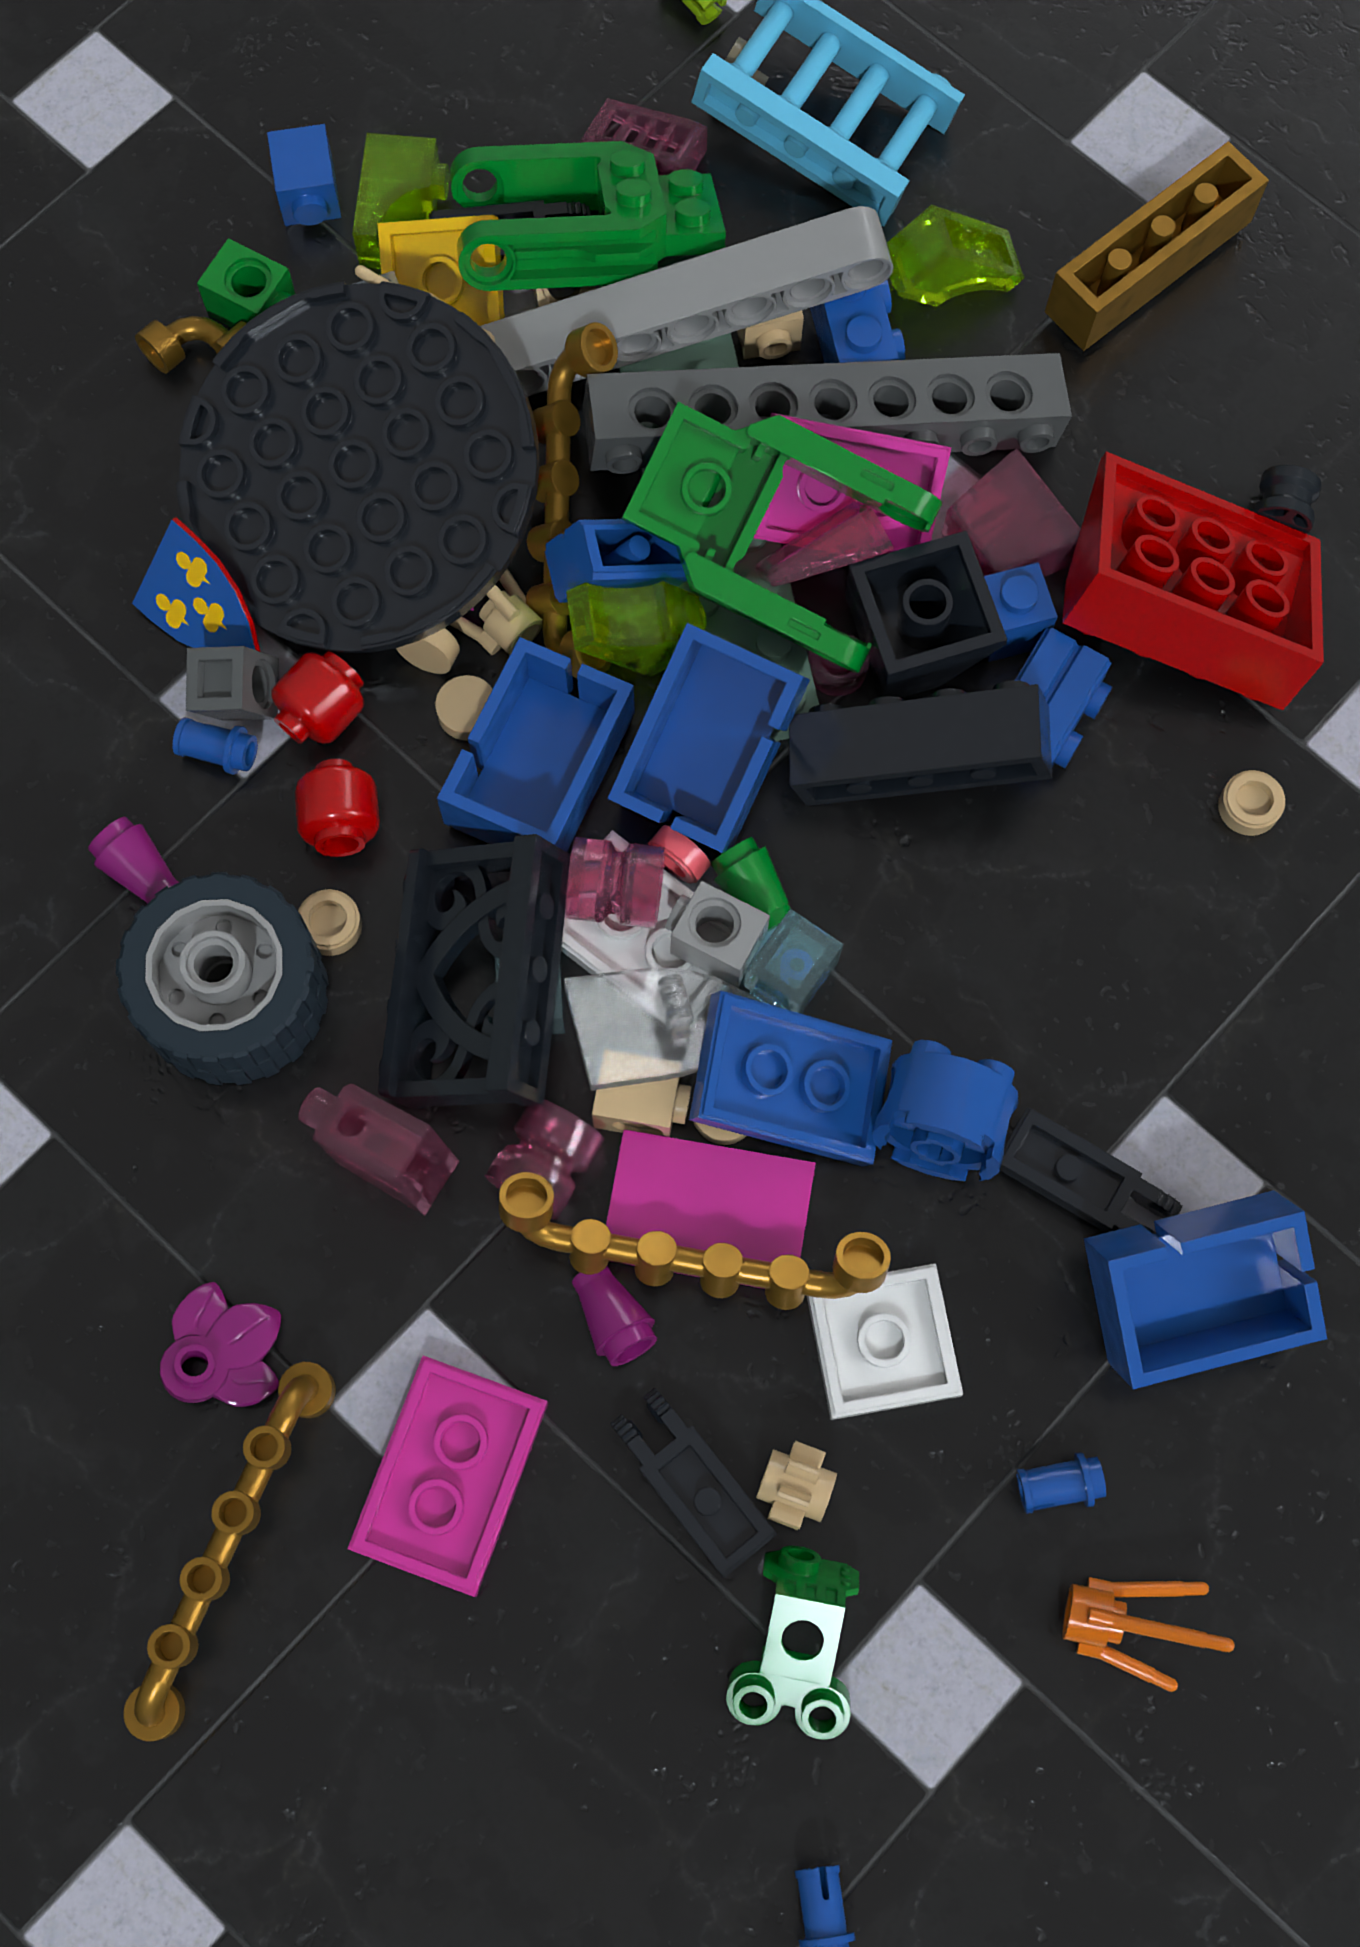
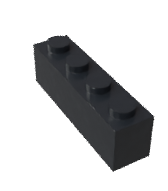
M1015 680L998 683L993 686L992 690L967 693L961 689L948 688L933 692L930 698L905 701L900 697L884 696L871 700L869 705L849 708L836 704L816 705L809 709V713L794 714L789 725L790 786L806 806L1052 779L1049 706L1038 684L1030 685L1026 682Z

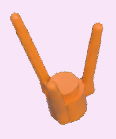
M1089 1577L1087 1587L1072 1584L1070 1587L1064 1614L1062 1637L1064 1640L1078 1642L1076 1654L1101 1659L1166 1691L1174 1692L1177 1690L1178 1683L1174 1678L1108 1646L1107 1642L1120 1644L1123 1633L1126 1631L1222 1652H1231L1235 1647L1234 1641L1227 1637L1126 1615L1127 1603L1114 1600L1117 1597L1206 1595L1209 1592V1586L1205 1582H1110Z

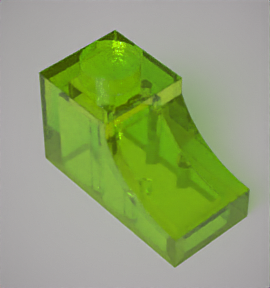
M367 133L352 233L359 265L367 268L381 269L377 223L429 219L431 211L437 210L438 199L447 200L449 192V165L439 161L436 138Z
M935 205L929 206L887 242L894 266L890 280L898 295L938 307L952 297L973 291L1002 290L1008 292L1025 279L1007 229Z
M665 581L637 588H608L585 582L566 591L574 649L646 676H652L666 670L687 623L702 630L705 629L707 624L706 614L700 603L699 596Z

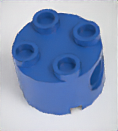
M915 1041L911 1052L901 1055L892 1065L889 1094L884 1106L876 1117L872 1131L874 1144L881 1150L882 1146H885L887 1142L894 1146L892 1159L927 1175L948 1180L966 1181L968 1170H980L979 1181L991 1179L1000 1171L1009 1120L1018 1106V1091L1012 1085L1015 1075L1014 1070L1005 1063L996 1060L982 1059L974 1062L967 1058L951 1055V1051L946 1046L935 1041Z

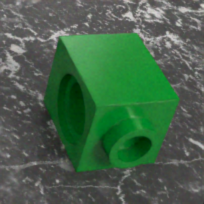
M229 238L197 282L208 316L231 328L240 321L247 324L270 306L296 294L289 268ZM252 293H259L258 295L253 297H246L247 295Z

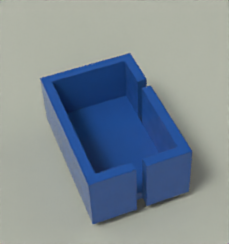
M687 623L607 799L658 823L670 822L676 811L684 816L675 817L670 829L724 853L734 846L781 745L780 742L770 738L774 728L782 731L788 730L810 679Z
M519 637L468 736L471 753L463 749L461 750L437 797L444 824L489 844L513 842L515 836L537 834L567 852L635 715L634 685L582 663L577 673L579 698L571 695L574 689L571 658ZM476 767L482 769L479 777Z
M1274 1190L1155 1220V1234H1152L1143 1225L1139 1224L1084 1238L1107 1360L1132 1389L1327 1339L1318 1283L1305 1273V1271L1315 1269L1305 1211ZM1276 1253H1277L1279 1256H1281V1257L1283 1258V1260H1279V1261H1278V1260H1277V1255H1276Z

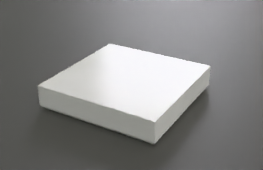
M936 1264L887 1272L884 1283L878 1289L868 1293H857L850 1297L838 1299L807 1296L830 1420L951 1399L963 1395Z

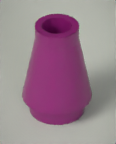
M126 816L115 820L104 828L88 847L89 852L96 858L94 862L96 868L144 900L147 904L156 897L154 894L166 886L169 888L179 883L172 875L142 824L134 825Z
M608 1266L597 1274L579 1273L574 1277L572 1285L578 1293L597 1355L606 1356L611 1366H619L641 1356L656 1343L657 1337L652 1330L655 1320L614 1277Z

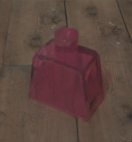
M1016 449L951 505L947 510L941 534L942 537L967 530L984 576L1039 562L1042 574L1045 577L1071 565L1081 529L1021 452Z
M349 1083L344 1086L337 1097L317 1087L307 1095L301 1105L299 1120L315 1130L313 1140L333 1160L424 1216L459 1163L456 1156L430 1125L354 1084Z

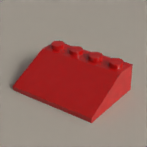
M1106 451L1099 463L1066 579L1062 623L1077 629L1083 634L1096 636L1131 650L1139 656L1151 658L1187 672L1197 679H1204L1240 693L1250 700L1260 701L1284 710L1324 663L1321 540Z

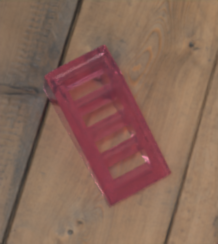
M607 98L580 143L626 142L653 153L658 175H669L681 169L696 170L707 151V127L687 118ZM612 120L621 124L613 138L603 136ZM631 130L639 132L633 143L625 141ZM650 138L657 141L653 148L645 147ZM668 146L675 149L673 154L665 152Z
M854 501L756 563L755 569L760 578L772 587L886 554L888 551L893 550L894 547L874 510L860 502Z

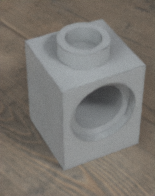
M701 881L692 898L682 894L669 915L665 929L672 932L670 954L738 988L767 935L770 915ZM718 921L729 928L731 935L722 942L711 943L702 939L696 930L706 922Z

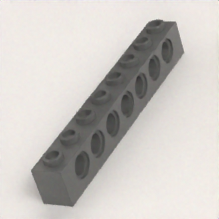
M1060 353L587 374L583 400L590 470H609L616 474H627L647 467L678 401L733 430L747 427L752 423L763 420L760 418L762 416L771 417V413L945 445L952 447L951 452H963L969 456L983 455L992 450L1020 449L1026 453H1036L1050 447H1056L1072 417ZM996 406L1003 407V408L1006 409L1007 411L1001 410V409H999V408L996 407ZM937 408L944 409V410L948 411V412L951 413V414L943 413V412H941L940 410H938ZM879 411L888 412L894 417L885 416ZM820 414H828L836 420L826 419ZM650 422L658 425L660 428L651 429L644 427L640 423Z

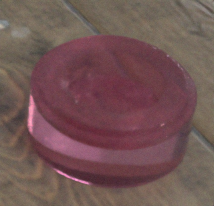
M845 633V634H847V635H849V636H851V637H853V638H855V639H858L857 637H855V636H853V635H851V634H849V633ZM809 651L808 660L814 685L819 691L831 696H845L856 691L865 681L869 666L868 655L860 672L855 673Z

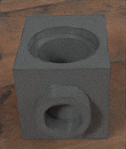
M245 646L187 648L186 711L222 721L274 719L278 714V708L273 702L271 690L279 680V658Z

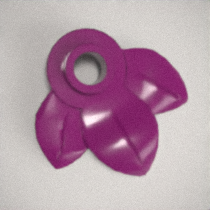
M215 1282L206 1283L190 1292L179 1304L173 1315L172 1328L175 1342L166 1349L160 1362V1378L166 1391L174 1398L187 1403L203 1402L214 1397L234 1407L255 1405L269 1397L278 1389L279 1380L271 1368L261 1360L270 1351L277 1339L281 1323L280 1312L275 1308L258 1303L238 1304L228 1309L225 1297ZM196 1357L206 1363L207 1369L199 1376H189L183 1372L182 1364L187 1359Z

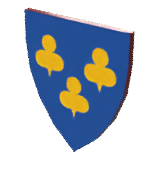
M177 517L173 518L132 604L159 628L177 641L192 648L245 646L261 652L253 619L240 589L221 560L194 532Z

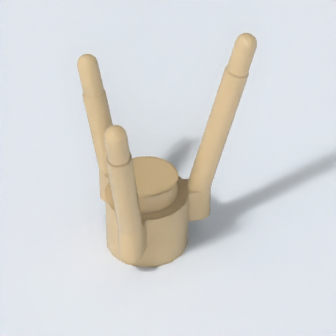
M506 569L499 579L506 591H501L494 585L486 594L489 600L479 613V617L484 621L483 628L464 617H460L450 624L452 627L477 640L491 655L497 653L501 647L508 655H511L519 637L532 642L543 626V620L526 604V596L509 570Z

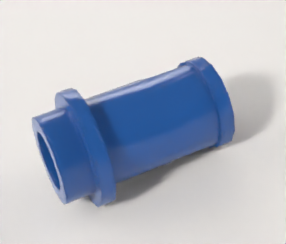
M183 717L177 724L174 732L173 752L175 755L188 756L221 765L224 771L231 775L237 774L239 770L249 771L257 755V738L254 735L248 734V730L244 726L237 725L230 730Z
M1079 1452L1075 1453L1074 1461L1026 1470L1023 1468L1016 1470L1019 1494L1026 1514L1033 1513L1034 1510L1082 1501L1087 1508L1093 1507L1095 1499L1106 1497L1104 1474L1097 1456L1085 1458L1084 1454Z
M829 1865L815 1867L814 1869L795 1870L805 1938L799 1939V1947H850L849 1942L855 1941V1933L847 1932L839 1878L840 1866Z

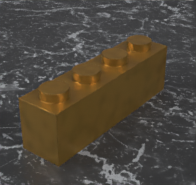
M1229 141L1058 270L1053 281L1045 313L1085 351L1247 226L1254 217L1269 179Z

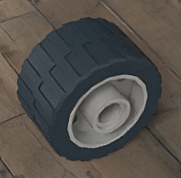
M211 872V875H193L181 879L182 882L169 888L166 886L154 894L156 897L146 906L142 905L133 916V923L128 930H125L120 942L121 951L119 958L116 959L115 974L119 980L117 991L120 1002L129 1013L127 1017L136 1030L168 1064L172 1063L180 1073L192 1079L197 1077L209 1084L223 1085V1083L243 1085L252 1083V1080L262 1077L268 1078L280 1072L279 1069L289 1062H294L304 1053L303 1049L310 1040H314L320 1029L319 1023L322 1015L326 1014L328 1004L326 996V986L329 985L327 970L321 961L323 957L302 916L293 904L290 905L285 900L281 892L271 885L266 886L259 883L257 878L244 874L236 876L229 875L227 872Z

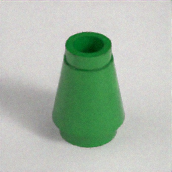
M753 837L741 841L711 862V866L717 874L713 881L725 893L770 915L767 932L794 915V912L788 905L789 901L766 846L759 848Z

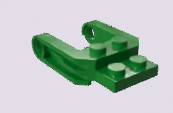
M623 141L472 147L459 153L451 164L450 182L452 196L463 208L543 200L544 204L580 201V203H585L586 206H589L590 211L598 210L599 215L482 220L469 225L461 233L457 242L458 265L463 279L469 285L479 290L499 291L607 286L657 270L658 261L666 256L704 255L725 248L726 231L711 173L701 174L694 170L681 169L669 175H658L653 153ZM476 169L487 170L496 178L494 186L483 193H475L468 190L464 186L463 180L469 172ZM483 244L497 245L505 252L504 259L494 267H481L471 259V254L478 246Z
M678 401L622 520L677 547L676 550L691 592L834 664L859 673L872 647L871 643L860 641L825 623V618L733 571L735 564L744 558L783 478V466L788 465L908 527L926 533L929 532L943 502L921 487L781 415L733 430Z

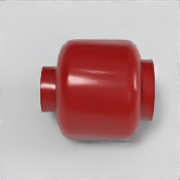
M327 651L323 656L313 652L306 653L289 668L271 690L273 702L280 711L274 717V721L288 736L300 744L308 737L318 743H331L336 740L362 711L364 700L360 689L363 687L364 682L351 666L333 652Z
M328 759L318 763L315 769L308 771L298 780L295 790L297 830L301 838L306 843L315 847L317 852L331 857L353 855L364 849L365 844L375 837L380 824L377 786L369 773L361 768L354 767L347 760Z

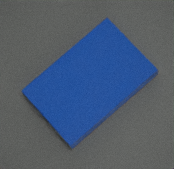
M720 990L711 994L689 1120L862 1167L872 1165L876 1150L872 1131L876 1117L883 1105L892 1040Z

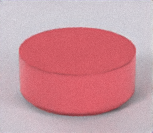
M663 825L648 842L650 853L666 870L680 880L689 884L697 883L711 866L708 857L688 837L670 829V826Z

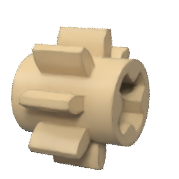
M798 1441L793 1443L790 1455L772 1450L756 1496L757 1499L772 1504L767 1519L795 1530L800 1529L804 1516L821 1522L837 1477V1473L821 1467L826 1452Z

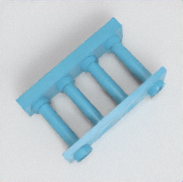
M757 0L754 11L764 17V19L733 63H728L712 53L701 69L691 103L852 207L866 206L875 209L881 226L884 227L910 181L897 172L927 125H930L942 134L946 132L965 94L952 87L944 77L929 72L820 0ZM785 31L812 48V50L782 95H777L754 80L752 76L779 36ZM831 62L858 78L860 82L829 127L800 110V108ZM881 93L907 110L908 113L879 158H874L851 143L849 139Z

